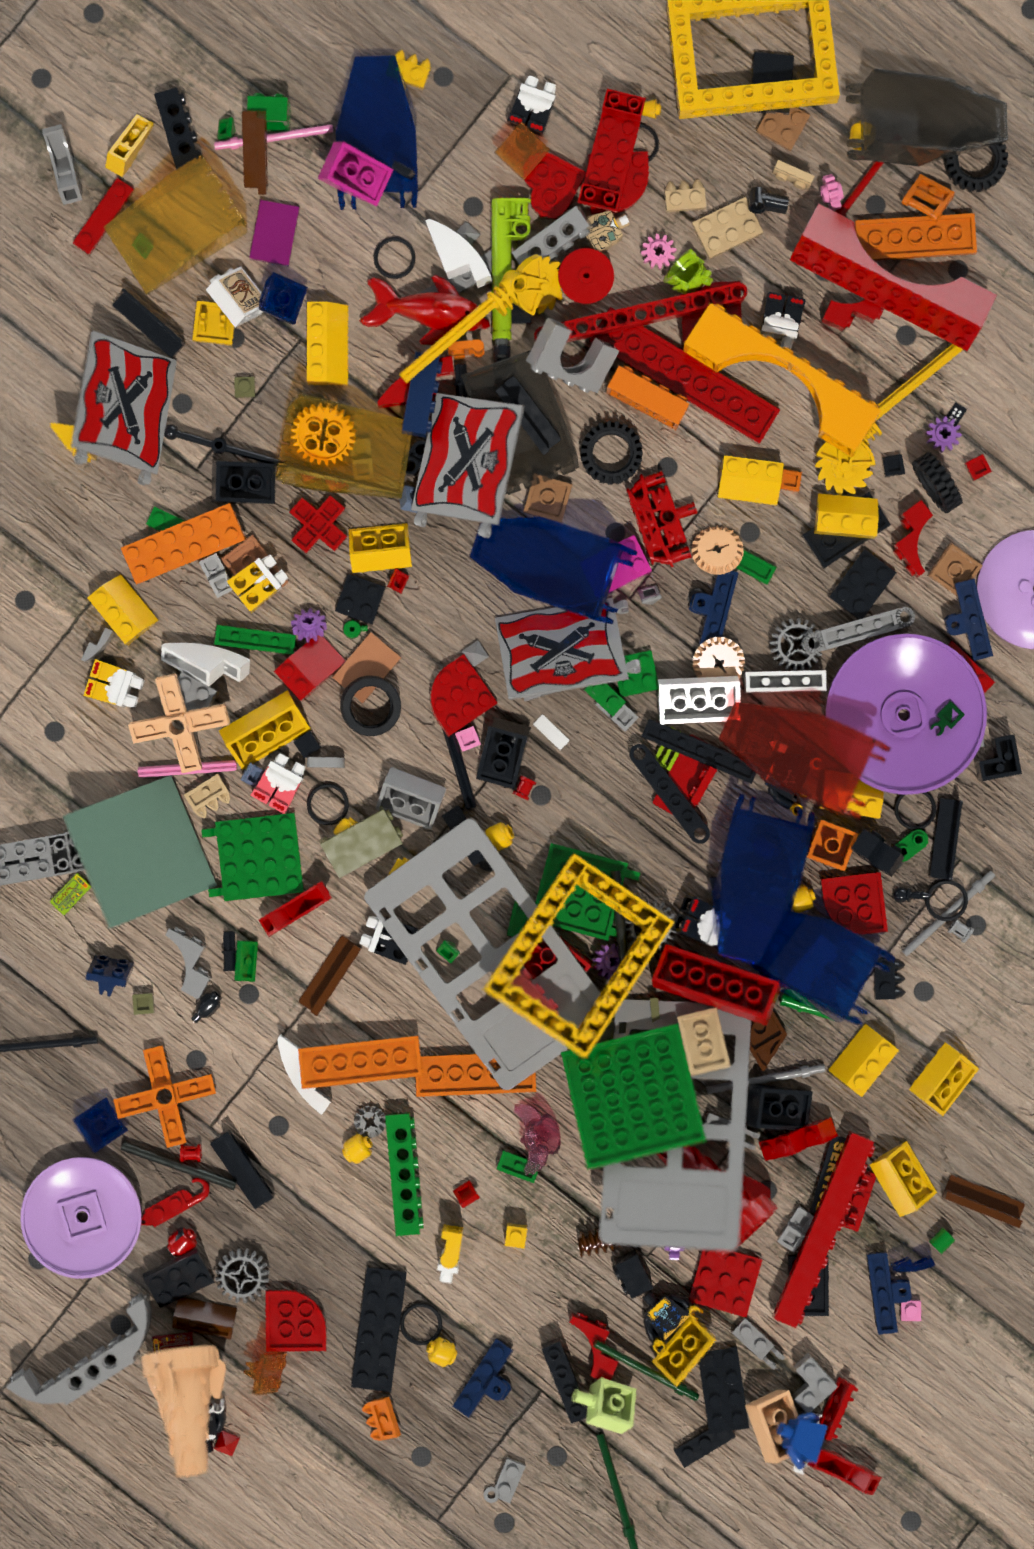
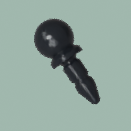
M897 887L893 891V898L899 903H903L906 900L911 902V899H927L932 896L924 891L912 892L911 888L906 889L904 887Z

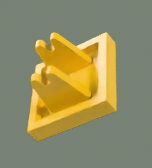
M197 301L192 340L194 342L233 346L235 327L224 312L214 302Z

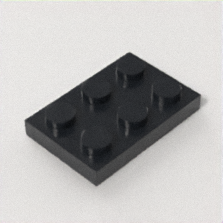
M864 549L829 596V599L858 620L863 619L897 572Z
M197 1248L142 1274L143 1280L160 1308L215 1283L214 1277Z

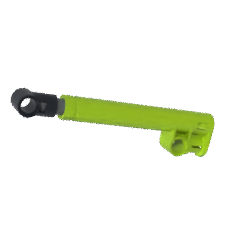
M494 198L491 200L492 293H494L493 288L495 286L499 287L504 274L512 270V240H525L530 235L528 204L531 203V199ZM523 225L527 228V232L519 234L516 228ZM495 308L492 310V340L495 341V346H493V374L501 380L508 378L511 372V346H508V341L512 340V310L506 308V316H502ZM499 365H505L508 371L505 374H499L496 368Z

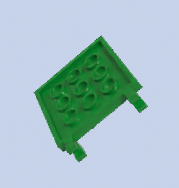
M295 813L215 822L216 828L201 830L202 838L217 836L223 888L208 889L209 897L224 896L225 902L304 892Z
M551 843L535 903L538 906L569 857L573 854H576L609 878H611V871H620L622 886L625 877L639 880L640 872L628 870V863ZM577 884L574 887L576 888L574 892L563 903L564 907L558 911L552 920V926L595 938L608 941L609 935L617 937L616 928L612 927L615 916L614 910Z

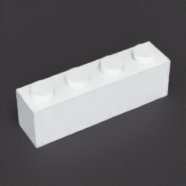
M826 670L744 673V693L826 691Z

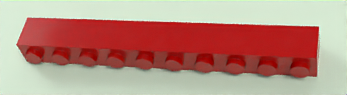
M849 1131L774 1309L773 1319L793 1328H796L798 1324H802L805 1313H803L806 1305H810L813 1297L811 1294L812 1289L819 1284L821 1278L819 1276L821 1268L824 1269L827 1265V1253L829 1249L832 1250L836 1243L835 1234L837 1231H841L844 1220H842L845 1212H849L852 1204L850 1201L851 1196L858 1191L860 1183H857L860 1175L863 1176L867 1169L866 1160L873 1155L875 1146H873L874 1141Z

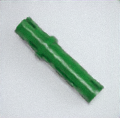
M785 993L782 994L779 1004L795 1009L799 1013L802 1011L838 1022L841 1013L840 1009L831 1008L805 1000L804 997L798 998Z

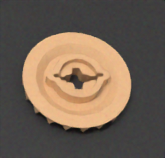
M717 525L716 527L709 526L696 535L691 551L693 560L700 569L710 574L720 575L731 572L740 564L744 549L739 535H736L733 530L727 529L726 526L719 527ZM718 545L719 548H722L721 553L713 551L714 547Z
M714 637L704 641L697 648L693 657V669L697 678L738 676L740 678L744 671L745 659L741 648L733 640L725 637ZM712 654L719 660H724L722 664L725 671L719 666H714L716 662Z

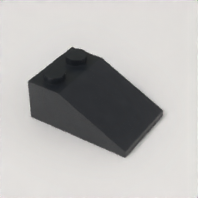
M229 461L213 462L211 503L275 504L276 464Z
M493 717L488 727L476 779L515 789L531 727Z
M749 1084L746 1124L754 1128L796 1130L809 1124L813 1091Z

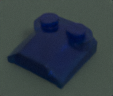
M272 272L265 281L259 299V310L277 318L281 322L295 325L308 287Z
M107 1097L72 1120L77 1131L93 1153H96L128 1131L121 1120L118 1119Z

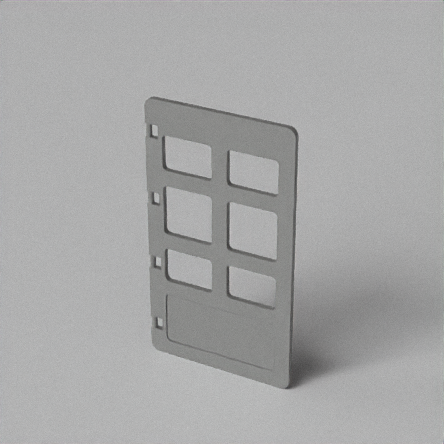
M469 818L370 888L365 893L364 898L483 1064L488 1068L499 1086L504 1090H510L568 1048L502 1003L496 1005L477 1020H473L456 997L457 994L488 972H494L518 936L516 934L500 947L494 948L470 916V911L502 888L508 889L528 918H530L537 907V904L474 819ZM475 850H479L495 871V876L463 899H458L444 880L443 873ZM426 885H430L446 906V911L416 933L410 934L394 913V909ZM384 907L391 915L387 920L379 911ZM458 923L481 954L482 959L451 982L446 983L423 953L421 946L451 924ZM551 925L546 929L542 938L558 958V962L531 981L535 985L538 983L545 990L544 996L548 1000L552 998L559 1006L557 1009L559 1011L558 1016L566 1022L573 1023L578 1029L600 995V991ZM419 958H422L428 966L426 969L422 970L416 962ZM457 1008L464 1016L460 1021L452 1012ZM494 1058L501 1067L497 1071L489 1063Z
M624 999L615 1013L613 1039L629 1036L633 1030L649 1031L677 1023L679 1025L678 1016L712 1009L713 1007L698 1002L658 1001L660 1019L652 1023L650 1000ZM717 1009L723 1034L736 1036L734 1064L730 1065L731 1067L691 1076L693 1079L733 1081L731 1123L729 1125L703 1124L706 1139L727 1140L730 1142L728 1170L726 1172L684 1170L682 1168L683 1147L668 1151L666 1168L625 1167L621 1165V1162L604 1166L599 1233L603 1243L722 1251L737 1249L740 1233L751 1020ZM620 1023H626V1034L619 1033ZM607 1208H613V1220L606 1219Z

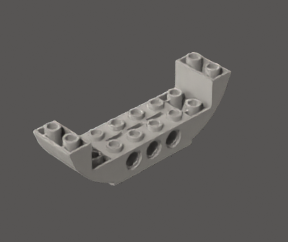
M69 832L0 845V886L85 871Z
M139 1293L128 1302L130 1305L126 1311L135 1325L127 1330L125 1336L118 1335L107 1344L108 1347L105 1348L104 1345L99 1347L90 1355L91 1358L88 1359L85 1356L76 1362L72 1370L70 1367L59 1373L60 1375L56 1377V1380L51 1378L41 1386L30 1368L25 1371L22 1368L9 1378L10 1382L6 1387L28 1401L43 1404L64 1402L65 1405H68L126 1368L139 1357L138 1351L143 1345L150 1329L152 1306L149 1293L145 1295ZM109 1354L114 1355L116 1360L112 1359ZM93 1365L97 1366L99 1370H95ZM76 1376L80 1377L82 1381L77 1380Z

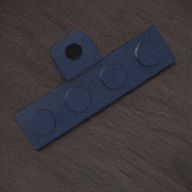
M731 571L726 574L716 575L711 595L697 593L691 596L689 610L695 614L706 616L698 645H701L710 638L722 637L739 572ZM698 600L702 603L701 607L697 604Z
M972 578L954 583L961 612L950 614L944 618L947 633L953 636L967 634L973 661L992 657L993 652L975 579ZM953 622H957V626L955 628L951 627V624Z
M887 1251L868 1253L867 1258L878 1335L898 1333L894 1304L908 1302L912 1299L910 1281L906 1279L891 1280ZM903 1288L906 1290V1292L901 1293L899 1292V1290Z
M496 1339L453 1407L466 1417L471 1418L485 1395L496 1401L505 1400L512 1386L498 1374L514 1350L501 1340Z

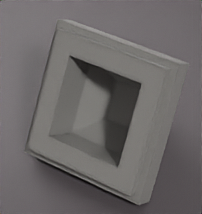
M466 221L456 231L470 245L480 236Z
M657 585L638 590L642 604L653 605L661 599Z
M479 641L461 651L472 667H475L489 657Z

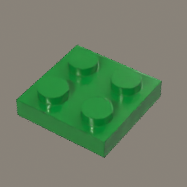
M649 650L624 656L625 663L639 660L641 672L636 674L628 673V680L617 681L620 697L658 690V678L652 651Z

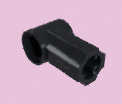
M762 187L750 189V212L761 214L765 211L786 214L789 203L788 196L767 193L766 189Z

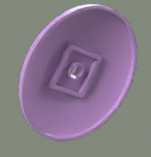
M1028 530L1007 537L989 552L979 571L976 587L984 620L992 631L1012 645L1034 649V530Z
M89 1157L65 1159L42 1171L28 1188L21 1208V1229L30 1252L44 1267L69 1278H92L105 1274L117 1267L134 1248L142 1223L140 1201L129 1179L111 1164ZM78 1212H86L88 1220L86 1222L79 1221L77 1218Z

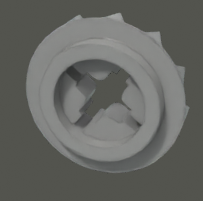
M372 1105L361 1108L355 1115V1129L365 1137H377L384 1131L386 1126L384 1112ZM375 1114L376 1116L374 1117L375 1119L373 1122L378 1127L370 1125L369 1127H367V1129H365L367 1122L365 1121L363 1116L365 1118H371V1116L373 1117V1115Z

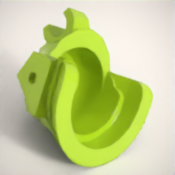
M689 249L670 267L663 282L674 285L672 290L687 294L699 291L704 285L710 286L713 278H709L712 272L706 270L704 267L705 262L696 256L692 249Z

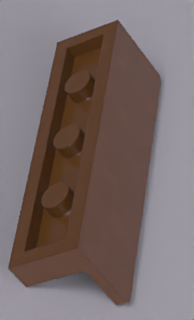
M243 110L244 187L258 188V195H266L268 190L266 111Z
M341 936L300 998L299 1003L318 1016L362 948L346 937Z
M950 1175L942 1195L944 1199L1017 1228L1021 1227L1023 1221L1020 1217L1025 1206L1023 1202Z

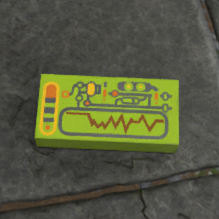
M76 873L53 897L50 903L65 916L92 886L79 873Z

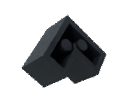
M1015 734L991 739L995 759L975 762L979 782L1022 774Z
M863 829L851 850L864 861L892 877L905 858L900 853L902 850L894 844L890 846L885 844V839L876 831L871 829L868 832Z
M635 1249L614 1259L613 1272L617 1280L622 1279L623 1284H621L625 1295L629 1294L631 1299L653 1289V1285Z

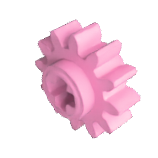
M832 174L823 176V186H820V192L824 204L828 203L829 209L833 211L841 209L840 201L844 197L840 182H835V177Z
M656 234L655 240L649 236V244H642V247L646 250L641 252V256H647L644 264L651 262L650 269L658 265V269L661 270L662 264L669 267L668 260H675V257L671 255L676 252V248H671L674 241L666 242L667 235L660 239L659 234ZM658 248L662 249L660 256L655 255Z

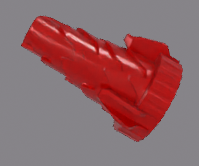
M695 1146L683 1147L682 1168L684 1170L726 1172L725 1169L722 1171L709 1157L704 1156ZM668 1151L657 1153L656 1155L667 1166ZM744 1174L742 1179L738 1247L755 1233L778 1209L777 1205L770 1199L771 1190L764 1184ZM715 1250L722 1259L733 1252Z

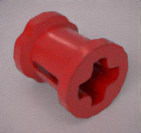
M520 776L519 785L512 794L529 800L530 791L537 782Z
M181 1144L180 1162L185 1160L201 1162L202 1145L185 1146Z

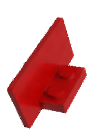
M693 734L690 735V736H692V737H694V738H696V739L701 740L700 738L694 736ZM679 753L668 776L693 809H695L717 770ZM656 794L652 803L672 814Z

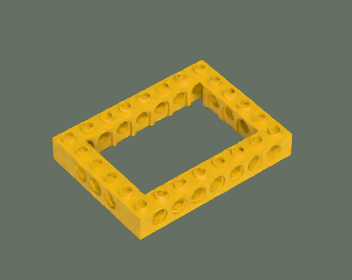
M667 0L666 6L679 119L838 103L840 93L829 0ZM809 8L807 20L810 21L812 59L815 62L814 78L698 90L690 20L696 19V21H700V19L714 17L720 19V17L735 15V17H739L744 14L755 13V15H759V13L775 11V13H779V11L794 9V11H799V9Z
M573 854L569 857L482 990L580 1057L585 1058L674 924V921L576 854ZM576 884L642 929L578 1029L573 1023L566 1022L556 1015L557 1012L550 1011L541 1005L538 999L534 1000L522 992L523 989L511 985L513 979L519 975L522 965L531 957L530 953L534 947L541 942V937L546 929L552 925L555 915L564 907L563 903L567 897L576 889L574 888Z

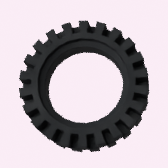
M976 127L974 130L969 128L965 132L962 131L958 136H955L946 150V157L944 159V164H946L945 171L949 173L948 178L950 180L953 179V184L961 186L960 189L963 191L964 189H968V192L976 191V193L982 190L986 191L990 187L995 186L1006 171L1008 152L1005 150L1007 147L1001 143V137L997 138L995 132H988L989 129L984 128V130H980V127ZM974 142L981 143L991 150L994 156V166L989 174L977 178L968 176L962 171L958 163V156L960 150L965 145Z
M606 421V423H600L598 426L593 427L586 434L582 442L580 456L587 474L591 475L595 481L598 480L602 484L608 483V485L620 484L623 481L629 480L638 470L643 455L642 443L639 440V436L634 433V430L627 427L628 425L620 424L617 421ZM607 435L621 437L626 441L630 449L628 463L616 471L602 469L596 464L593 457V448L596 442Z
M927 452L912 462L914 473L918 477L919 482L922 483L923 489L927 491L928 496L932 498V501L936 503L942 512L949 513L963 503L962 495L954 480L951 479V475L949 472H946V468L941 465V462L932 453Z

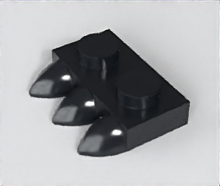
M874 959L875 1000L897 999L906 993L903 989L895 986L905 980L904 976L895 973V971L901 970L905 966L903 962L897 959Z

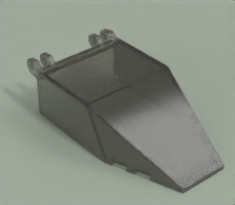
M873 69L863 83L846 85L847 92H860V95H847L846 102L852 104L861 103V139L847 140V146L853 148L861 147L862 149L847 151V158L856 161L868 160L922 166L1006 142L1008 140L1007 103L985 93H977L972 90V87L967 85L966 87L959 85L952 78Z

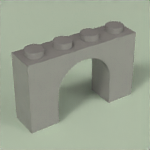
M547 318L526 359L531 365V369L539 374L545 372L547 376L554 380H558V378L563 379V382L569 386L578 385V388L584 392L589 393V391L598 393L619 350L611 343L595 337L585 358L579 364L572 367H562L560 362L561 352L572 331L564 324Z

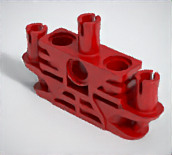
M662 470L645 477L640 474L639 480L630 490L627 488L626 493L646 552L652 565H654V562H660V564H668L674 568V563L692 558L688 546L669 552L668 549L674 545L676 547L680 543L685 544L687 542L679 519L697 514V509L694 508V502L675 508L668 485H665L662 489L659 487L656 491H648L647 488L666 483L665 478L662 477ZM641 489L642 495L635 498L633 495ZM648 496H651V499H652V502H653V505H654V508H655V509H653V510H652V507H651V504H650V501H649ZM659 512H660V514H659V522H660L661 525H663L662 527H658V524H657V521H656V518H655V515H654V514L659 513ZM665 512H670L673 515L671 522H666L663 519L662 515ZM662 531H663V534H664V537H665V540H666V543H667L666 546H665V544H664V542H663V539H662V536H661V533H660V532H662ZM661 550L664 556H654L653 552Z

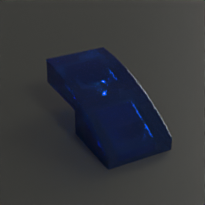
M930 1255L913 1263L907 1256L890 1264L891 1268L898 1272H915L936 1266Z

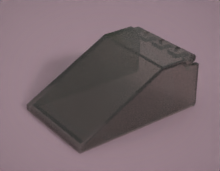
M531 350L461 375L469 398L501 403L504 402L495 389L512 376H515L561 438V441L543 455L520 424L505 493L508 495L521 491L519 484L523 483L525 489L540 484L539 475L542 476L543 482L559 477L557 470H560L562 475H565L579 468L576 450L545 372L539 374L533 371L531 365L526 361Z

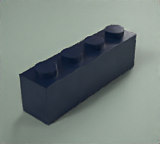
M416 352L414 361L423 353ZM440 356L435 358L410 381L402 434L426 438L427 432L431 433L433 421H430L429 417L430 413H434L436 401H432L433 394L438 393L439 382L436 381L437 373L441 374L443 362H439Z

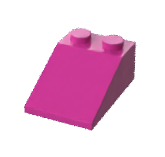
M333 142L318 179L340 191L377 206L393 169L344 142Z
M635 535L580 563L597 599L652 572Z

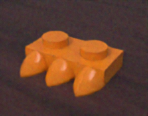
M389 1396L374 1399L363 1406V1412L373 1414V1416L368 1418L366 1424L377 1428L372 1431L371 1438L382 1441L397 1438L401 1435Z

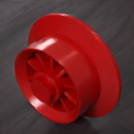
M591 248L577 249L568 254L562 261L558 273L559 284L564 294L572 301L581 304L596 303L610 292L614 282V269L610 260L600 251Z

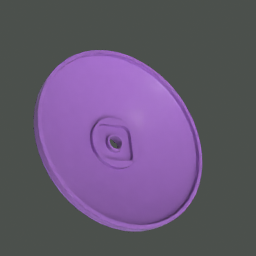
M897 634L866 644L843 663L835 675L828 692L825 719L827 733L834 752L850 773L863 783L880 791L906 795L925 793L944 786L954 780L968 767L976 756L984 738L987 707L985 695L976 673L957 651L930 637L915 634ZM951 701L965 715L952 729L946 726L944 732L940 736H936L940 732V728L938 726H935L932 730L929 728L933 723H937L940 720L936 714ZM902 709L907 710L909 713V718L906 721H902L898 716L899 711ZM952 709L953 721L959 714Z

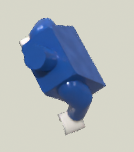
M812 1412L801 1414L796 1419H790L788 1425L780 1423L777 1428V1434L784 1437L782 1447L787 1450L788 1456L794 1463L793 1470L796 1473L805 1474L804 1468L808 1467L805 1462L817 1463L827 1430L826 1425L819 1424V1418L822 1417V1414Z

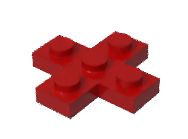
M330 495L320 508L316 510L302 497L289 512L304 525L291 541L306 554L319 539L335 552L347 539V536L333 524L345 511V507Z

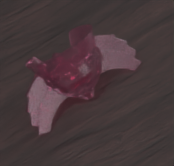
M520 1104L519 1107L515 1106L514 1113L521 1118L525 1126L520 1142L529 1150L528 1162L524 1172L526 1175L529 1173L534 1175L537 1171L540 1172L543 1166H546L549 1154L555 1155L558 1153L561 1145L559 1127L550 1114L541 1115L536 1107H532L529 1104Z

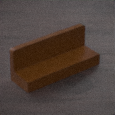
M183 1297L177 1301L172 1328L231 1339L237 1308Z

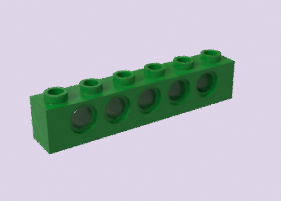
M410 1112L386 1114L396 1236L420 1234V1229H424L423 1216L419 1217V1209H422L421 1196L417 1197V1189H420V1177H416L415 1169H418L419 1166L418 1156L414 1157L413 1149L417 1148L416 1136L412 1137V1129L415 1128L414 1116L410 1117ZM400 1128L406 1130L407 1136L404 1139L398 1138L396 1130ZM399 1149H406L409 1156L405 1159L400 1158L397 1153ZM401 1169H408L411 1176L404 1179L400 1176L399 1171ZM403 1189L411 1190L412 1197L409 1199L403 1198L401 1191ZM411 1209L414 1212V1216L407 1219L403 1216V1211Z

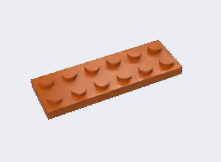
M975 213L941 215L937 222L931 220L930 216L855 220L854 222L858 240L873 261L972 255L977 253Z
M228 503L121 547V551L137 585L246 540V537L232 504Z
M418 1036L298 1049L302 1089L422 1076Z
M477 1054L420 1056L422 1076L415 1077L416 1097L536 1092V1072L512 1089L504 1090L499 1086ZM495 1058L489 1061L495 1071L501 1068Z

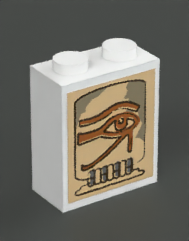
M241 266L234 270L232 268L228 269L222 276L219 274L214 276L210 280L211 284L206 289L234 327L261 315L270 305Z

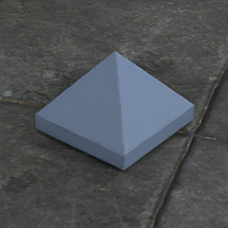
M250 763L244 770L240 780L255 788L265 770Z

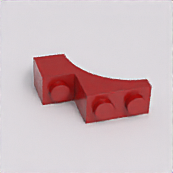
M831 300L821 322L843 332L845 327H850L854 319L851 314L873 323L875 319H880L884 309L868 300L852 304Z
M922 500L900 515L902 526L906 530L910 529L911 533L893 546L895 556L905 562L907 572L916 578L926 572L918 556L919 535L925 523L933 516Z
M321 881L259 919V922L268 937L326 903L332 897Z
M830 1117L817 1120L791 1132L764 1139L758 1143L765 1161L795 1155L808 1147L824 1144L838 1135Z
M572 1312L569 1323L584 1333L593 1350V1364L590 1376L596 1379L604 1378L611 1381L618 1360L593 1347L596 1339L605 1343L610 1332L609 1328L606 1327L607 1324L600 1320L593 1322L584 1313L577 1312L575 1314Z
M823 1448L820 1449L817 1463H807L811 1468L829 1474L864 1494L874 1495L882 1479L881 1476L865 1466L855 1464L839 1453Z

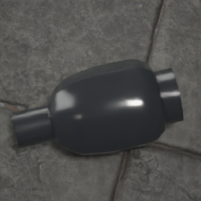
M216 991L204 994L196 1004V1013L191 1017L192 1021L198 1023L201 1018L212 1016L220 1007L221 995Z

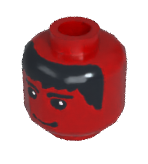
M180 1227L168 1237L167 1248L175 1257L186 1254L197 1247L195 1239L197 1235L190 1228Z

